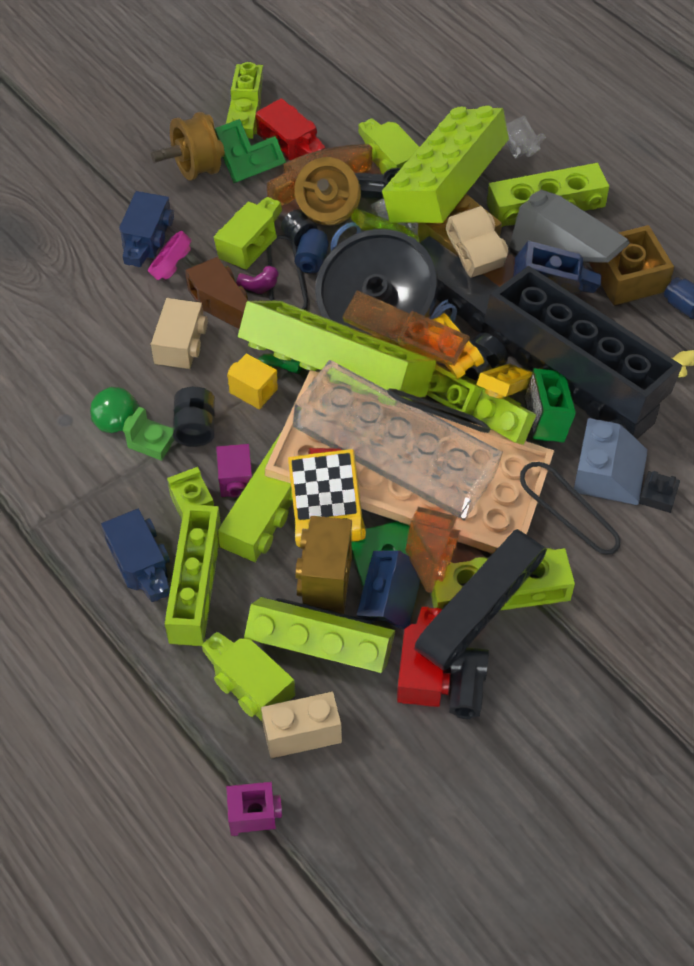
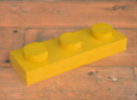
M509 363L481 372L476 385L485 388L487 395L503 399L504 396L507 397L527 389L533 372Z

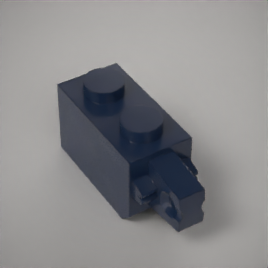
M135 191L119 227L122 247L124 249L123 261L125 265L141 267L147 257L155 258L158 248L163 247L166 229L172 226L174 220V210L170 209L169 197Z
M528 240L515 257L513 277L527 266H530L572 294H581V292L594 293L600 287L601 274L585 269L583 257L578 253Z
M138 508L101 523L105 542L127 587L133 590L142 589L151 602L169 596L170 590L166 579L168 574L165 564L170 563V559L164 545H157L154 540L157 537V533L151 519L144 520Z

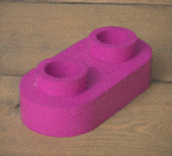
M179 231L168 240L148 268V272L156 280L162 278L164 280L169 279L177 270L175 265L178 260L184 258L191 250L189 246L191 239L184 231Z

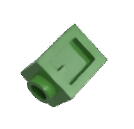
M138 407L133 416H129L124 423L123 432L128 448L161 461L175 440L173 438V428L147 419L146 410L142 407Z

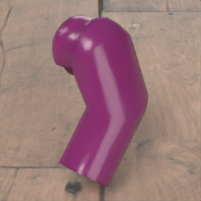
M266 266L263 272L256 277L240 273L236 284L243 286L247 291L263 294L276 285L279 272L275 267Z

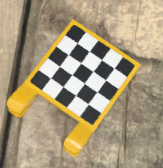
M354 449L288 457L296 524V545L300 547L302 529H309L310 516L348 518L352 520V542L364 540L366 538V530L362 518Z

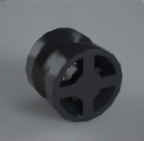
M300 209L288 213L281 223V230L287 236H291V241L296 246H299L300 239L306 231L318 229L317 225L312 220H308V216Z

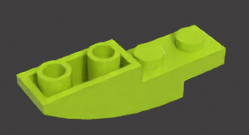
M245 62L236 64L226 124L240 119L247 137L253 139L254 134L257 133L255 112L260 110L263 65Z
M439 364L435 365L427 392L428 396L447 407L478 418L486 423L490 429L515 443H525L536 414L521 406V403L508 396H504L503 399L489 396L485 393V388L476 385L477 381L465 375L456 379L448 368Z

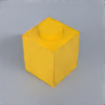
M247 353L239 362L233 363L228 370L229 393L259 410L278 390L277 370Z

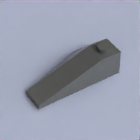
M540 190L532 194L529 200L520 206L509 249L512 253L518 254L529 240L578 253L583 257V261L609 262L630 243L627 238L561 196Z

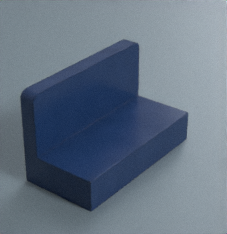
M373 551L357 616L370 621H387L400 629L410 626L423 565L401 551Z

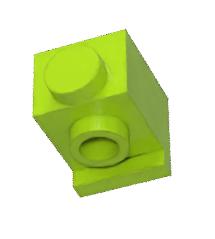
M198 467L167 478L170 497L181 520L185 504L214 506V501L201 477Z

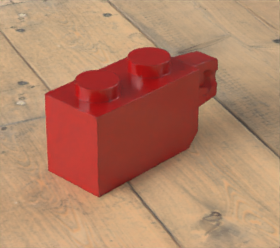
M282 98L255 112L257 134L264 140L276 136L283 156L287 160H297L303 156L307 160L313 161L325 156V146L316 137L317 128L311 120H307L294 106L289 105Z
M421 607L417 624H411L404 629L397 703L440 707L441 694L448 695L450 673H443L442 669L414 649L421 633L442 611L440 608Z

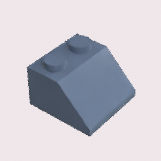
M588 418L574 489L579 494L638 505L648 449L621 424Z

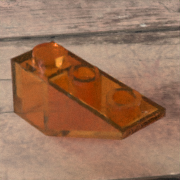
M418 506L411 520L405 551L426 592L432 593L436 582L444 581L447 566L450 565L453 552L457 548L461 530L455 529L457 516Z

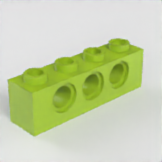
M598 163L489 183L487 206L490 213L502 222L501 227L515 225L520 206L528 201L535 192L544 190L559 195L581 210L586 211L606 206L609 184Z
M185 504L164 623L169 644L202 646L205 641L219 548L218 529L221 526L219 506Z
M547 548L544 559L532 573L539 578L529 577L501 610L571 601L575 582L565 548L556 550ZM478 557L467 562H442L437 566H430L429 589L433 607L443 609L461 590L463 586L460 584L467 583L488 559Z

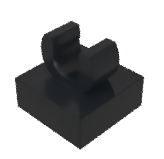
M648 471L639 504L671 513L680 480L676 479L675 476L668 477L658 474L657 471Z

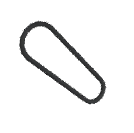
M277 235V238L275 240L286 239L291 243L295 259L297 248L296 245L291 241V237L287 235ZM272 243L267 248L268 266H272ZM296 266L304 300L302 309L306 310L308 308V297L302 270ZM273 288L269 290L270 301H274Z
M389 388L387 391L392 398L406 405L480 432H490V427L486 423L465 412L397 389ZM405 398H408V399H411V400H414V401H417V402H420V403H423V404H426V405H429V406H432V407H435V408H438V409H441V410H444V411H447V412H450V413H453V414L462 416V417H464V418H467V419H469V420H471V421H473V422L479 424L480 426L475 425V424H472V423L467 422V421H464V420H462V419L453 417V416H451V415L442 413V412L437 411V410H434V409H432V408L423 406V405H421V404L412 402V401L407 400V399H405Z
M531 462L524 466L520 473V482L524 490L597 552L608 555L615 553L619 549L621 540L615 529L553 467L543 462ZM539 466L550 471L612 533L615 538V546L608 550L600 548L535 494L526 484L525 473L527 470Z

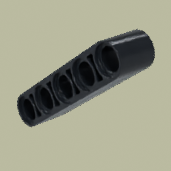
M519 529L514 530L424 629L415 643V651L443 671H446L537 569L546 555L547 548Z

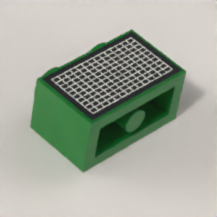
M534 368L523 397L526 409L536 414L531 426L533 439L565 442L576 414L567 379L557 371Z

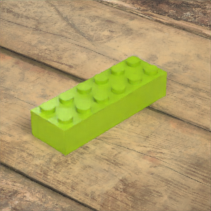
M482 106L477 109H466V107H456L450 111L382 190L390 223H443L509 140L503 108Z
M247 301L238 333L239 338L249 341L248 346L258 350H266L267 348L274 351L273 356L287 361L297 360L300 362L299 366L307 370L317 371L320 369L326 372L325 376L329 379L343 382L345 379L353 383L352 387L363 392L375 391L380 393V399L390 403H398L399 401L387 393L389 388L417 397H426L437 361L282 301Z

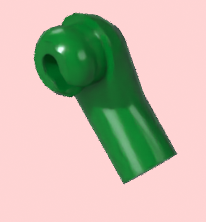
M274 353L262 354L258 358L259 361L272 368L276 366L299 374L302 370V367L299 366V361L294 359L291 361L282 360L273 356Z

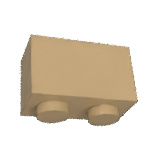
M166 298L151 342L154 364L190 369L193 358L198 357L200 353V335L205 334L207 330L208 318L203 316L202 303Z
M333 692L261 707L263 728L271 759L342 743L341 721Z

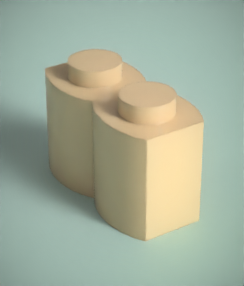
M480 206L449 217L445 227L448 237L458 252L461 263L470 278L503 267L507 259L508 247L505 240L500 239L494 231L495 221L490 213L487 214L485 209Z

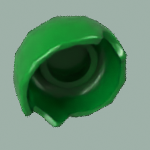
M109 387L100 391L92 400L90 405L91 421L102 432L116 433L123 431L126 419L129 416H133L137 408L140 407L139 403L126 389Z

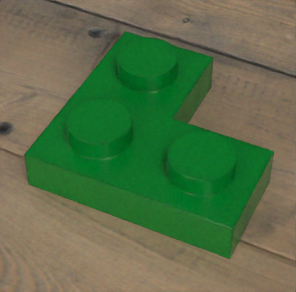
M240 119L214 129L217 139L223 144L225 151L223 159L234 184L286 163L276 136L250 145Z

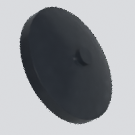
M389 229L367 230L345 239L326 257L320 267L316 280V302L322 317L395 344L414 334L430 316L438 296V276L427 250L411 236Z

